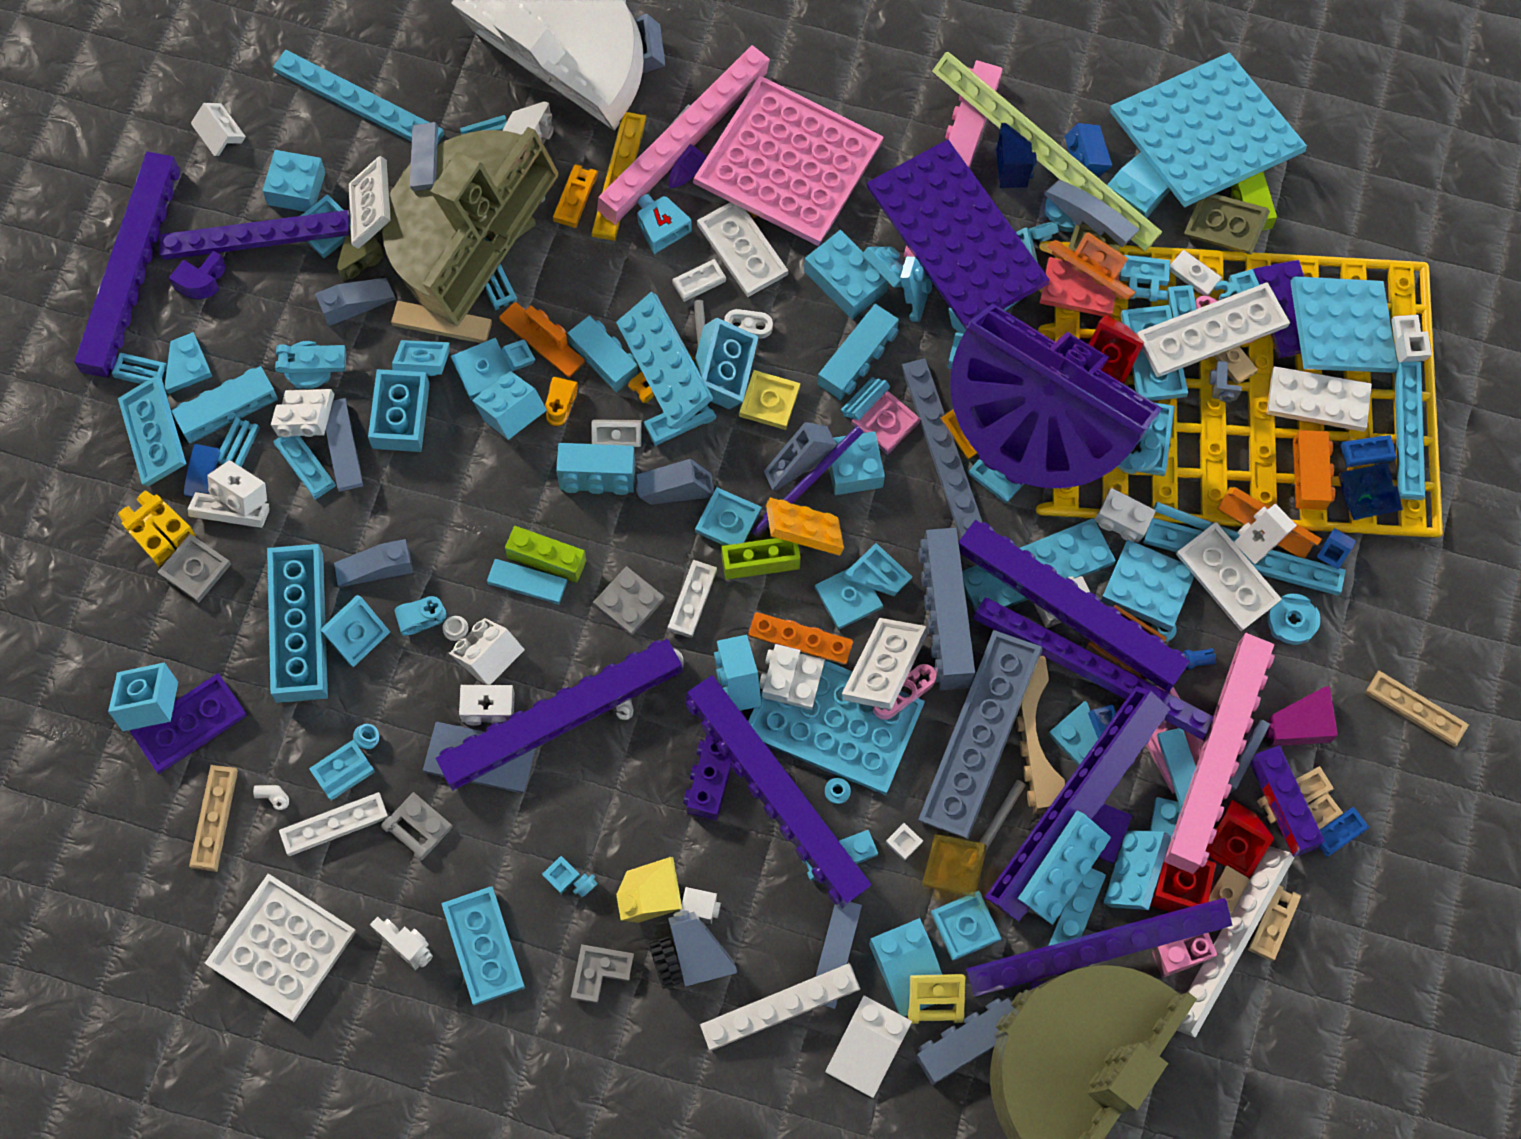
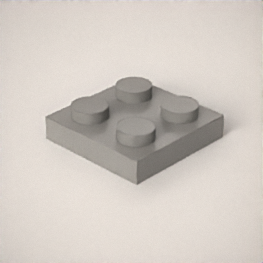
M189 534L161 567L158 574L199 603L229 568L231 563L195 536Z
M626 566L593 601V605L632 636L661 605L665 598Z

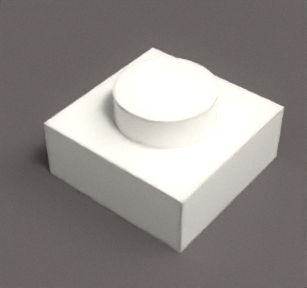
M903 823L887 839L885 844L905 861L922 844L923 840Z

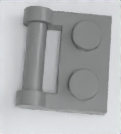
M413 792L383 822L381 828L387 833L391 832L414 852V856L419 861H422L453 826ZM402 819L405 820L427 841L421 845L398 823Z

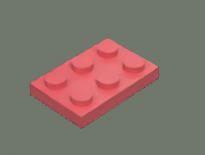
M1049 257L1045 273L1049 278V284L1042 288L1040 304L1103 317L1105 315L1112 316L1115 295L1112 294V289L1106 285L1100 286L1092 281V276L1086 272L1080 273L1076 271L1069 261Z

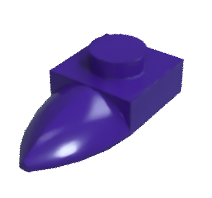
M691 143L672 167L669 176V188H676L695 177L707 158Z

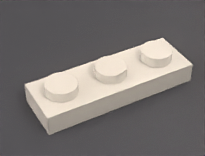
M196 492L188 507L189 517L260 528L263 527L269 513V504L264 503L247 516H243L239 512L230 509L228 505L219 499H215L209 494Z
M693 560L670 620L668 631L689 638L693 637L715 578L717 567Z

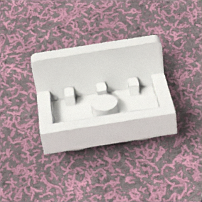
M1111 488L1094 520L1099 523L1101 528L1108 531L1113 530L1121 534V537L1125 540L1139 542L1145 536L1156 510Z

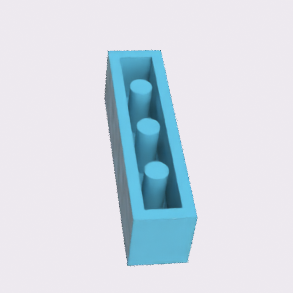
M874 304L820 371L817 384L840 400L846 394L850 395L857 385L856 381L860 376L864 377L870 370V363L873 359L878 360L885 350V344L888 341L892 342L899 332L897 329L899 319L877 304Z
M260 366L256 369L247 370L242 376L234 380L225 381L221 386L211 391L208 390L201 393L199 397L189 402L180 403L171 411L190 444L234 422L235 417L242 418L278 400Z

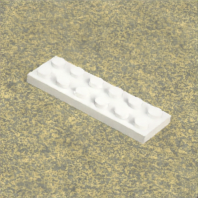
M1267 282L1146 328L1136 334L1145 342L1142 350L1156 377H1160L1287 328L1290 322Z

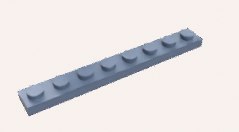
M924 358L902 364L901 369L917 415L921 419L920 424L961 539L975 519L980 523L982 519L954 439L940 419L945 413L926 359Z

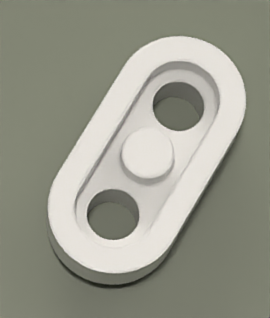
M734 309L725 316L726 322L732 325L738 322L741 324L738 326L739 328L759 336L758 338L760 339L768 337L772 332L773 321L766 313ZM761 325L764 326V329L759 330L756 327Z

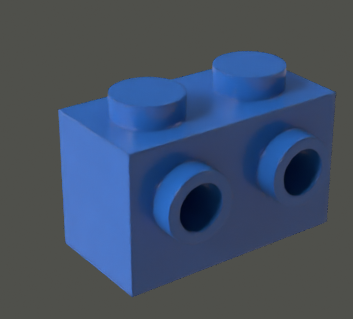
M1077 123L1064 136L1069 153L1098 178L1112 166L1100 125Z

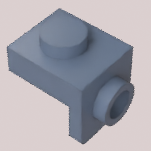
M1218 361L1215 369L1210 370L1209 384L1212 385V398L1223 402L1235 401L1241 393V386L1227 385L1228 362Z

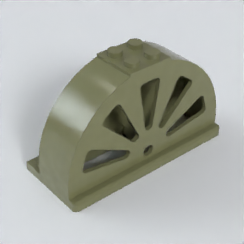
M527 127L522 135L508 131L483 130L448 139L437 146L436 181L432 189L412 191L410 188V163L403 171L396 185L389 192L391 221L383 227V242L386 254L400 278L419 303L455 326L460 325L558 177V171L536 130ZM488 234H495L492 241H485V237Z
M1108 965L1077 969L1053 978L1029 991L1026 989L1023 993L1019 992L1011 1003V1006L1014 1007L1008 1015L1004 1014L995 1026L998 1031L994 1035L997 1039L990 1067L992 1100L999 1123L1007 1139H1105L1121 1113L1137 1111L1168 1065L1160 1057V1054L1197 998L1189 992L1180 995L1162 981L1146 973L1130 968Z

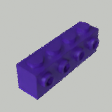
M706 734L705 741L700 740L697 755L700 756L698 765H693L690 780H694L692 789L686 790L683 804L687 805L688 814L717 821L733 762L728 756L724 757L719 752L716 746L717 741L714 737Z

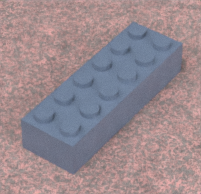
M957 529L926 530L924 539L920 540L921 548L918 549L919 562L924 563V572H921L922 586H927L926 595H924L925 610H930L929 619H927L928 634H933L932 643H930L931 658L936 659L935 667H933L936 671L935 683H939V691L970 688L975 668Z

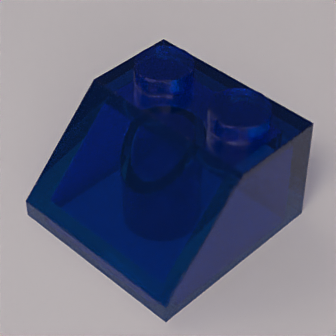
M1001 123L996 144L999 188H1027L1029 179L1033 178L1034 175L1033 166L1037 164L1036 152H1032V143L1007 123Z

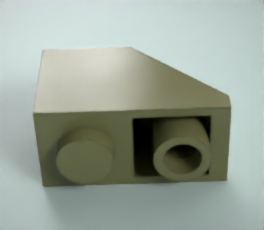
M351 235L344 238L337 266L343 282L355 278L362 270L378 264L384 258L381 246L374 236L359 249L352 245Z

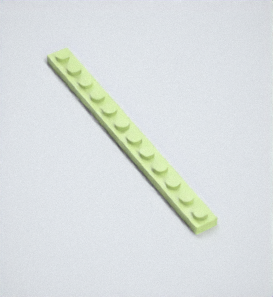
M945 52L932 70L933 73L1060 180L1098 198L1137 227L1139 231L1131 240L1144 251L1151 247L1162 233L1160 229L951 53Z

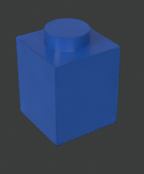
M1334 528L1316 557L1339 570L1356 540Z

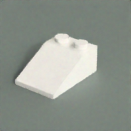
M863 996L825 1073L873 1098L912 1021Z

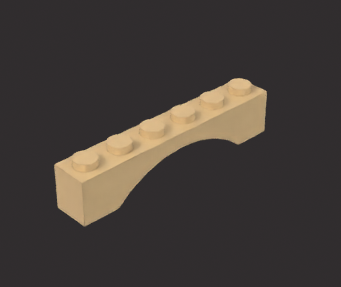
M1045 656L1039 657L1019 708V716H1016L1017 731L1022 732L1023 741H1020V753L1022 757L1025 756L1027 765L1023 767L1025 782L1029 781L1030 791H1027V800L1029 807L1033 806L1034 814L1045 813L1065 786V780L1053 769L1046 759L1036 733L1035 717L1037 704L1049 681Z

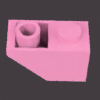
M1209 933L1157 947L1152 952L1162 978L1184 971L1217 956Z

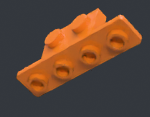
M1089 232L1085 234L1075 252L1057 240L1049 243L1048 248L1052 250L1051 253L1061 260L1066 259L1080 273L1086 272L1092 276V281L1100 286L1106 285L1112 289V294L1123 300L1130 299L1136 293L1116 279L1129 258Z
M514 302L500 315L499 318L502 323L521 339H524L527 344L568 378L585 363L584 358L568 346L567 333L564 328L559 324L554 325L549 321V317L541 309L536 310L530 305L525 310L517 302Z
M758 612L754 614L748 633L751 638L798 649L800 652L841 664L847 663L853 644L851 639L824 632L819 628L806 627L795 621L782 620Z

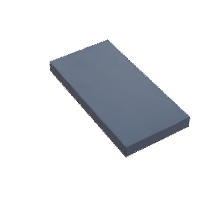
M436 722L423 772L445 777L435 759L440 756L439 753L448 747L455 748L463 744V740L471 735L479 736L485 732ZM536 748L470 783L525 794Z

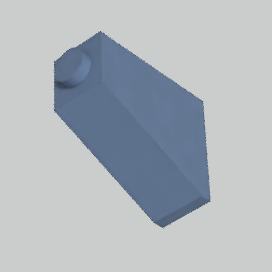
M692 459L637 474V494L650 505L711 498L714 493L711 473Z
M679 911L673 915L674 917L668 918L685 986L737 973L733 959L695 912Z

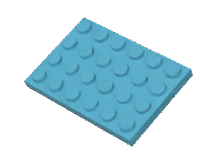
M800 652L801 654L813 656V655H810V654H806V653ZM826 660L812 710L762 698L761 691L762 706L754 707L748 722L767 747L884 795L889 790L925 703L924 700L917 698L892 718L887 720L879 719L873 712V706L843 700L842 692L853 671ZM900 691L899 695L904 698L911 696L902 691Z

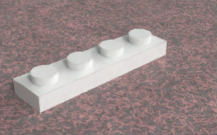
M378 792L280 829L279 832L288 856L386 820L388 814Z

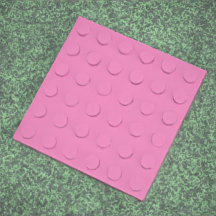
M759 76L695 175L693 183L820 246L882 144L884 137Z

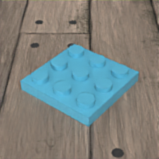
M1127 539L1101 602L1112 607L1117 605L1129 614L1171 632L1194 575L1184 563Z

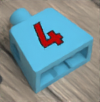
M645 194L638 200V204L642 208L637 213L638 224L654 254L692 232L691 219L669 198L663 196L654 202L649 194Z

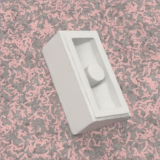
M592 420V444L641 447L642 420Z

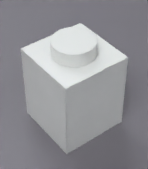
M686 887L680 911L695 912L703 923L711 925L713 917L718 918L721 903L716 902V893Z

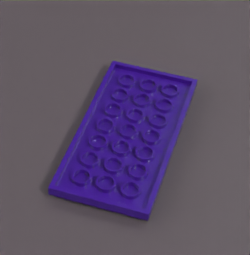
M949 139L867 182V189L965 330L969 322L992 303L1003 310L1049 284L1047 275Z

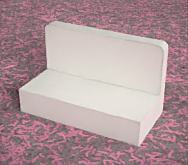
M203 103L191 122L214 156H219L227 143L241 144L246 137L221 103Z

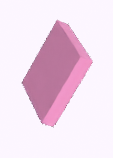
M887 391L860 420L853 419L851 424L854 427L858 426L864 433L875 431L879 448L888 455L920 423L921 419Z

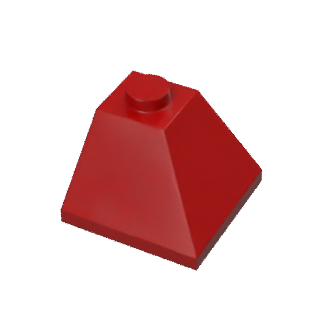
M1105 315L1100 320L1088 345L1109 357L1101 371L1124 384L1145 342L1127 325Z
M1232 800L1216 825L1215 829L1217 832L1211 845H1207L1206 852L1209 853L1210 858L1224 866H1229L1249 878L1271 845L1274 837L1254 812Z

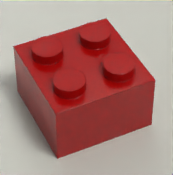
M1207 860L1204 867H1199L1192 874L1163 862L1150 906L1174 912L1207 903L1209 901L1216 863Z

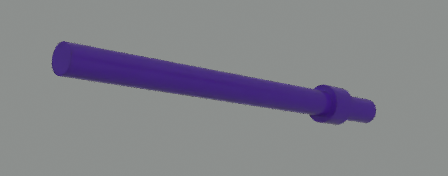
M856 426L783 500L793 504L864 432ZM767 512L763 515L765 518L751 531L757 538L769 528Z

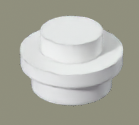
M451 616L443 624V633L447 639L459 641L467 635L468 624L460 616Z

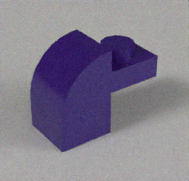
M213 251L199 269L183 260L171 274L169 280L173 288L181 294L192 299H205L219 291L216 279L223 275L226 265L222 256Z

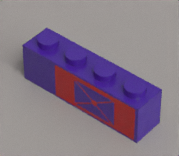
M1280 745L1255 754L1251 759L1250 766L1293 857L1317 849L1325 842Z

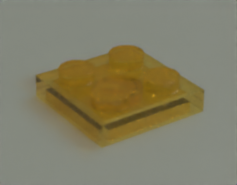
M935 834L922 882L923 886L975 897L987 849L986 844Z

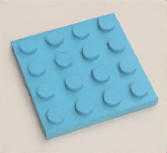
M1294 277L1290 281L1304 369L1394 373L1398 369L1383 281Z

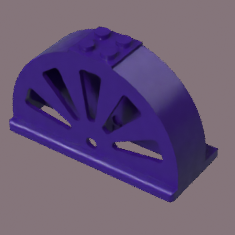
M993 303L969 322L956 349L952 363L950 379L951 399L963 434L980 455L979 459L984 462L987 468L1001 472L1008 481L1020 484L1021 486L1025 483L1044 488H1067L1083 485L1101 478L1121 464L1132 452L1157 418L1162 407L1101 371L1109 358L1102 352L1069 332H1066L1057 342H1054Z

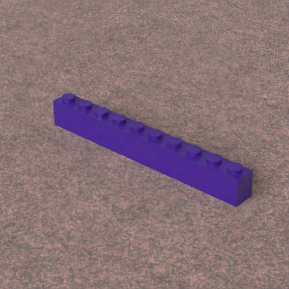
M146 151L74 361L81 373L109 378L111 370L114 369L118 349L122 348L124 343L123 334L125 328L131 322L132 307L138 301L139 286L145 281L147 263H150L152 260L154 242H157L159 239L161 221L163 222L166 218L167 203L173 197L174 182L180 176V167L177 165L174 156Z
M975 519L959 540V552L962 556L1168 693L1188 666L1190 661L1186 659V656L1177 649L1172 650L1164 644L1160 637L1148 634L1137 622L1128 621L1122 617L1116 608L1112 606L1107 607L1101 603L1095 594L1091 592L1086 593L1072 579H1065L1057 574V571L1051 565L1042 564L1036 560V557L1031 552L1021 550L1015 546L1010 538L1006 536L1001 537L994 532L989 524L985 522L980 523Z
M669 640L654 641L647 647L648 649L641 653L633 652L625 657V661L617 665L613 663L604 667L602 673L594 677L592 675L586 676L579 681L578 685L559 690L555 697L549 700H539L533 705V708L525 712L518 711L509 717L510 720L502 724H492L486 729L485 733L479 736L471 735L463 740V744L455 748L448 747L439 753L440 756L435 759L451 790H456L682 673V664Z
M711 675L688 691L685 697V705L689 712L699 717L702 721L701 727L708 736L712 735L717 741L716 746L719 752L724 757L728 756L733 762L732 768L740 778H745L749 784L748 789L756 799L760 798L765 805L763 808L768 817L772 820L775 818L781 826L779 830L787 841L791 840L797 847L795 851L798 857L803 862L807 861L813 869L811 870L812 875L819 883L823 882L829 890L827 894L832 902L844 908L868 890L871 883L715 677Z
M1138 686L1134 688L985 896L987 900L1004 914L1019 922L1022 916L1027 913L1029 907L1020 901L1018 897L1075 812L1078 810L1092 820L1097 811L1104 805L1109 794L1119 784L1124 773L1134 763L1139 752L1149 742L1154 731L1164 721L1170 708L1152 691Z

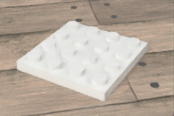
M267 874L208 957L205 964L295 1022L357 931L275 877Z

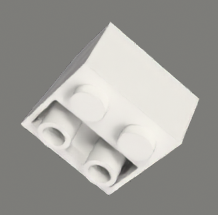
M544 101L513 111L502 131L522 135L526 128L530 127L536 130L544 144L546 139L549 140L554 130L549 103Z
M484 618L473 626L472 631L465 638L455 644L454 649L449 654L477 680L486 685H491L525 649L508 629Z

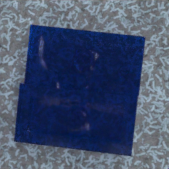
M1388 462L1338 473L1342 492L1353 520L1403 510L1398 486L1393 485Z

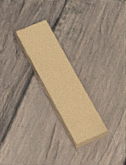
M397 301L391 323L392 326L484 343L488 339L492 320L466 314L460 325L455 326L422 305Z
M1381 671L1375 674L1365 691L1366 695L1454 748L1458 745L1469 726L1466 722Z
M210 766L189 865L191 869L215 872L218 870L238 773L237 768Z

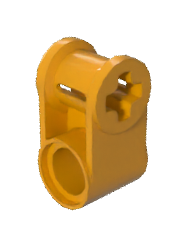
M558 377L552 378L545 403V408L547 409L546 419L550 425L562 426L567 422L572 403H574L578 382Z

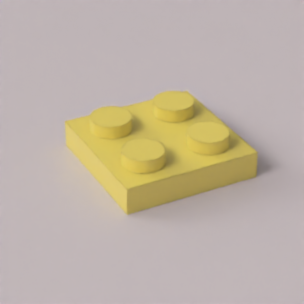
M754 370L739 412V417L786 430L800 389V383Z

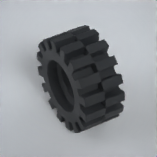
M667 936L648 942L662 989L683 983L670 937Z

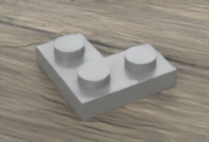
M581 944L571 999L598 1004L603 977L629 982L634 954Z

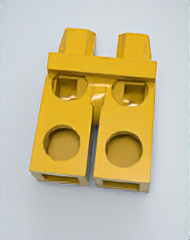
M144 491L137 498L138 503L142 507L134 512L128 506L123 508L118 515L122 520L121 524L128 534L141 546L153 562L160 567L172 556L175 550L159 531L176 548L183 543L189 534L195 537L196 535L191 527L157 494L154 496L148 491Z

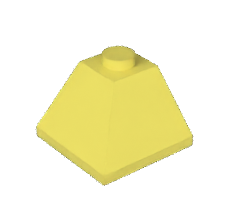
M673 857L626 872L616 894L621 921L639 923L682 909Z

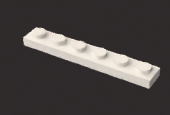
M848 963L702 1023L700 1026L708 1048L712 1051L859 991L860 987L851 964Z

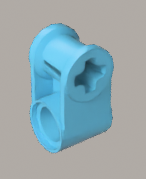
M434 596L402 604L394 610L400 632L405 636L440 625L446 619V610L440 599ZM435 608V613L431 614V609Z

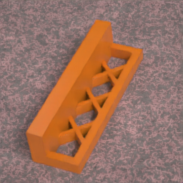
M1231 487L1226 492L1217 510L1243 525L1248 522L1252 525L1256 521L1253 516L1264 506L1267 509L1269 507L1238 488ZM1296 524L1297 526L1277 546L1296 557L1305 559L1312 546L1319 545L1322 539Z

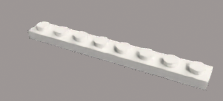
M1270 846L1265 852L1230 915L1233 926L1223 928L1214 943L1217 956L1203 963L1188 990L1197 1000L1177 1031L1192 1037L1197 1036L1291 865L1294 857L1290 852Z

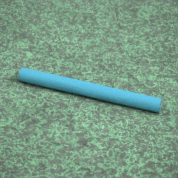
M1156 502L1153 508L1157 513L1202 530H1206L1214 524L1159 502ZM1220 526L1230 539L1237 540L1240 537L1236 531Z

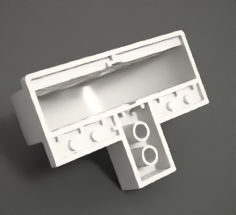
M626 0L452 1L451 4L477 35L615 131L619 126V121L632 104L638 91L644 62L641 34L636 21L625 3Z

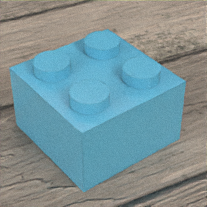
M275 150L262 190L267 205L304 212L315 205L326 173L322 159Z
M511 371L501 376L497 382L488 389L483 390L472 400L483 420L508 440L547 410L535 388Z
M875 431L863 433L829 467L834 495L883 488L885 475ZM841 436V437H835V438H833L834 441H835V443H836V446H837L846 436Z
M747 635L717 641L718 651L714 652L716 667H720L716 669L718 683L724 686V691L739 710L762 706L758 671Z
M165 662L117 672L108 713L122 731L170 722L178 681Z

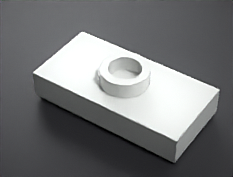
M1185 250L1170 264L1171 273L1188 285H1192L1193 289L1203 296H1208L1214 290L1216 283L1222 279L1221 276Z
M715 259L672 279L673 285L684 302L726 282V277Z

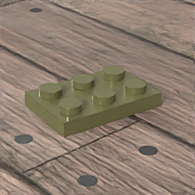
M1212 194L1197 202L1184 234L1188 238L1252 255L1270 211L1266 207Z

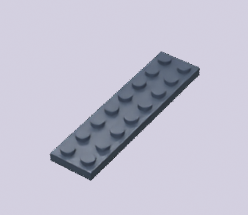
M993 630L918 820L921 823L964 839H969L1043 650L1041 646Z

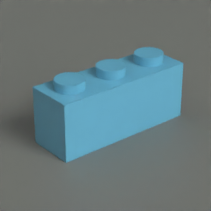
M589 315L567 333L569 344L616 393L638 375V363L631 353L627 354L622 349V345L616 337L613 336L611 338L606 333V328L599 320L594 321Z

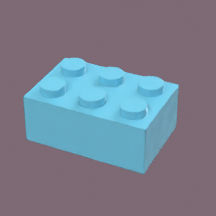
M839 230L805 257L804 272L853 320L888 291L889 282L862 255L863 252Z
M715 318L703 326L694 364L714 398L711 402L731 409L744 400L759 336L719 318Z
M377 369L368 434L372 449L422 452L430 385L426 372Z
M558 443L556 471L560 490L568 493H576L578 491H589L593 494H601L605 491L614 492L618 495H626L628 492L634 493L636 466L634 446Z

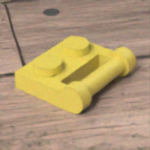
M963 974L910 975L908 1019L912 1021L911 1024H918L919 1021L945 1020L963 1023L965 1003V976ZM920 1004H954L951 1010H920Z

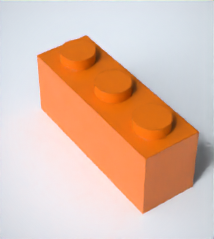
M1299 430L1293 439L1296 509L1326 510L1335 499V488L1331 487L1334 465L1330 463L1333 442L1329 441V432Z

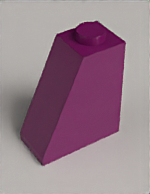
M1325 686L1273 714L1267 721L1270 725L1265 733L1266 738L1270 740V746L1331 743L1338 734L1330 686Z

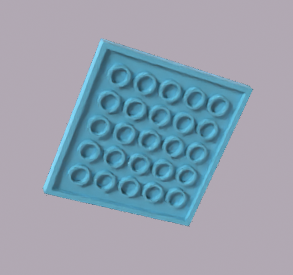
M1230 52L1110 106V113L1184 207L1306 152L1307 145Z

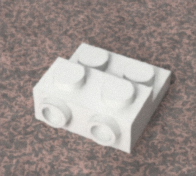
M331 389L286 390L282 405H276L271 422L272 428L278 436L282 437L324 435L334 393Z
M775 644L774 650H768L765 664L769 665L768 673H762L759 683L760 689H763L762 698L812 710L825 659L801 654L798 649Z
M379 917L370 924L376 934L415 970L419 966L423 968L432 959L433 955L426 948L429 944L416 929L410 932L404 927L399 932V929L390 920L386 919L383 922Z

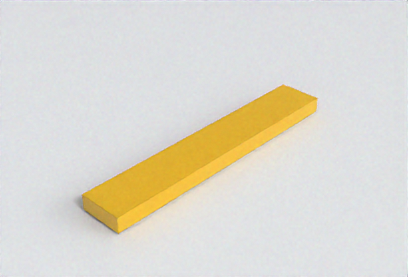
M626 112L622 117L602 193L637 159L646 124V115ZM597 211L592 237L615 241L620 221L614 225Z

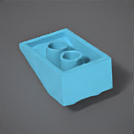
M1141 152L1121 168L1107 185L1145 218H1148L1170 191L1169 187Z
M920 918L873 937L869 943L898 1013L903 1017L908 1016L910 975H942L933 947ZM920 1004V1010L934 1004Z

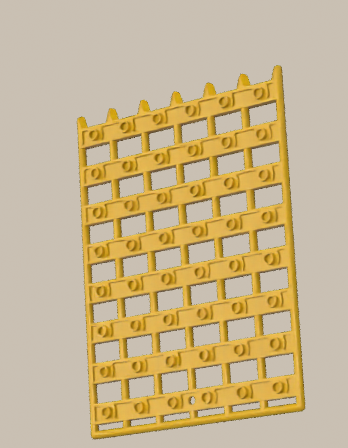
M1052 241L1040 242V249L1052 254V250L1048 248L1049 243ZM1060 242L1069 247L1070 242ZM1120 246L1118 252L1122 255L1150 256V258L1170 260V264L1185 250L1221 276V281H1224L1223 260L1245 261V271L1269 266L1271 263L1299 260L1304 277L1319 278V266L1340 267V279L1367 280L1366 268L1387 269L1389 297L1387 305L1393 341L1394 334L1391 319L1394 316L1422 314V332L1428 331L1431 356L1424 361L1425 392H1422V401H1426L1428 436H1423L1424 446H1428L1430 482L1425 481V491L1431 492L1432 528L1427 527L1425 498L1424 500L1398 499L1399 526L1377 524L1375 488L1397 490L1398 496V482L1393 479H1375L1374 464L1347 468L1348 477L1333 476L1331 479V486L1348 487L1349 523L1327 522V509H1300V520L1292 521L1308 531L1332 532L1336 528L1343 533L1439 538L1443 535L1428 263L1255 252L1250 255L1237 251L1149 247L1144 251L1139 246ZM1169 271L1168 285H1159V290L1167 291L1168 287L1176 286V275ZM1414 271H1419L1421 304H1416ZM1120 281L1128 286V281ZM1214 289L1208 296L1219 301V297L1224 293V290ZM1194 292L1195 301L1198 297L1203 296L1199 292ZM1115 296L1111 318L1122 323L1120 314L1122 310H1128V299L1123 300ZM1168 297L1167 300L1157 299L1156 302L1150 301V307L1169 305ZM1055 307L1054 323L1040 326L1038 332L1057 342L1066 332L1079 339H1091L1096 329L1080 328L1079 311ZM1271 334L1239 346L1247 347V357L1258 369L1256 374L1249 377L1247 382L1243 381L1238 385L1234 381H1227V385L1241 386V391H1248V426L1226 425V402L1212 398V385L1209 384L1210 370L1215 369L1218 361L1214 356L1199 361V379L1185 378L1187 388L1199 389L1200 423L1177 422V398L1152 401L1154 403L1174 406L1165 476L1142 472L1129 474L1116 467L1111 472L1102 476V504L1111 488L1128 496L1129 474L1151 476L1152 509L1156 502L1178 509V477L1200 478L1201 514L1191 515L1212 523L1217 522L1220 526H1244L1217 510L1227 492V480L1250 481L1251 497L1269 508L1274 504L1277 505V483L1295 484L1294 474L1276 473L1275 438L1294 439L1299 430L1324 431V424L1297 420V429L1275 428V416L1267 414L1271 375L1274 368L1273 349H1276ZM1302 354L1295 355V370L1322 375V370L1304 369ZM1344 371V379L1371 384V372ZM1395 372L1392 373L1393 390L1371 389L1366 430L1364 432L1346 429V432L1327 431L1329 432V441H1352L1391 435L1397 456ZM1128 375L1124 385L1127 387L1128 385H1135L1133 375ZM1372 398L1393 400L1395 434L1373 433ZM1177 432L1200 433V469L1178 467ZM1226 435L1249 436V471L1227 470ZM1079 486L1053 488L1052 501L1039 504L1036 507V513L1043 516L1095 518L1100 509L1079 508ZM1157 512L1153 516L1155 519L1170 523H1184Z

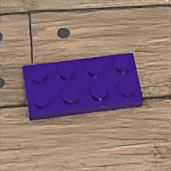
M1299 260L1253 268L1259 285L1268 282L1290 322L1287 328L1271 333L1278 358L1301 354L1290 282L1294 277H1304Z
M217 673L174 702L170 722L132 729L130 733L155 771L160 774L248 715L220 674Z

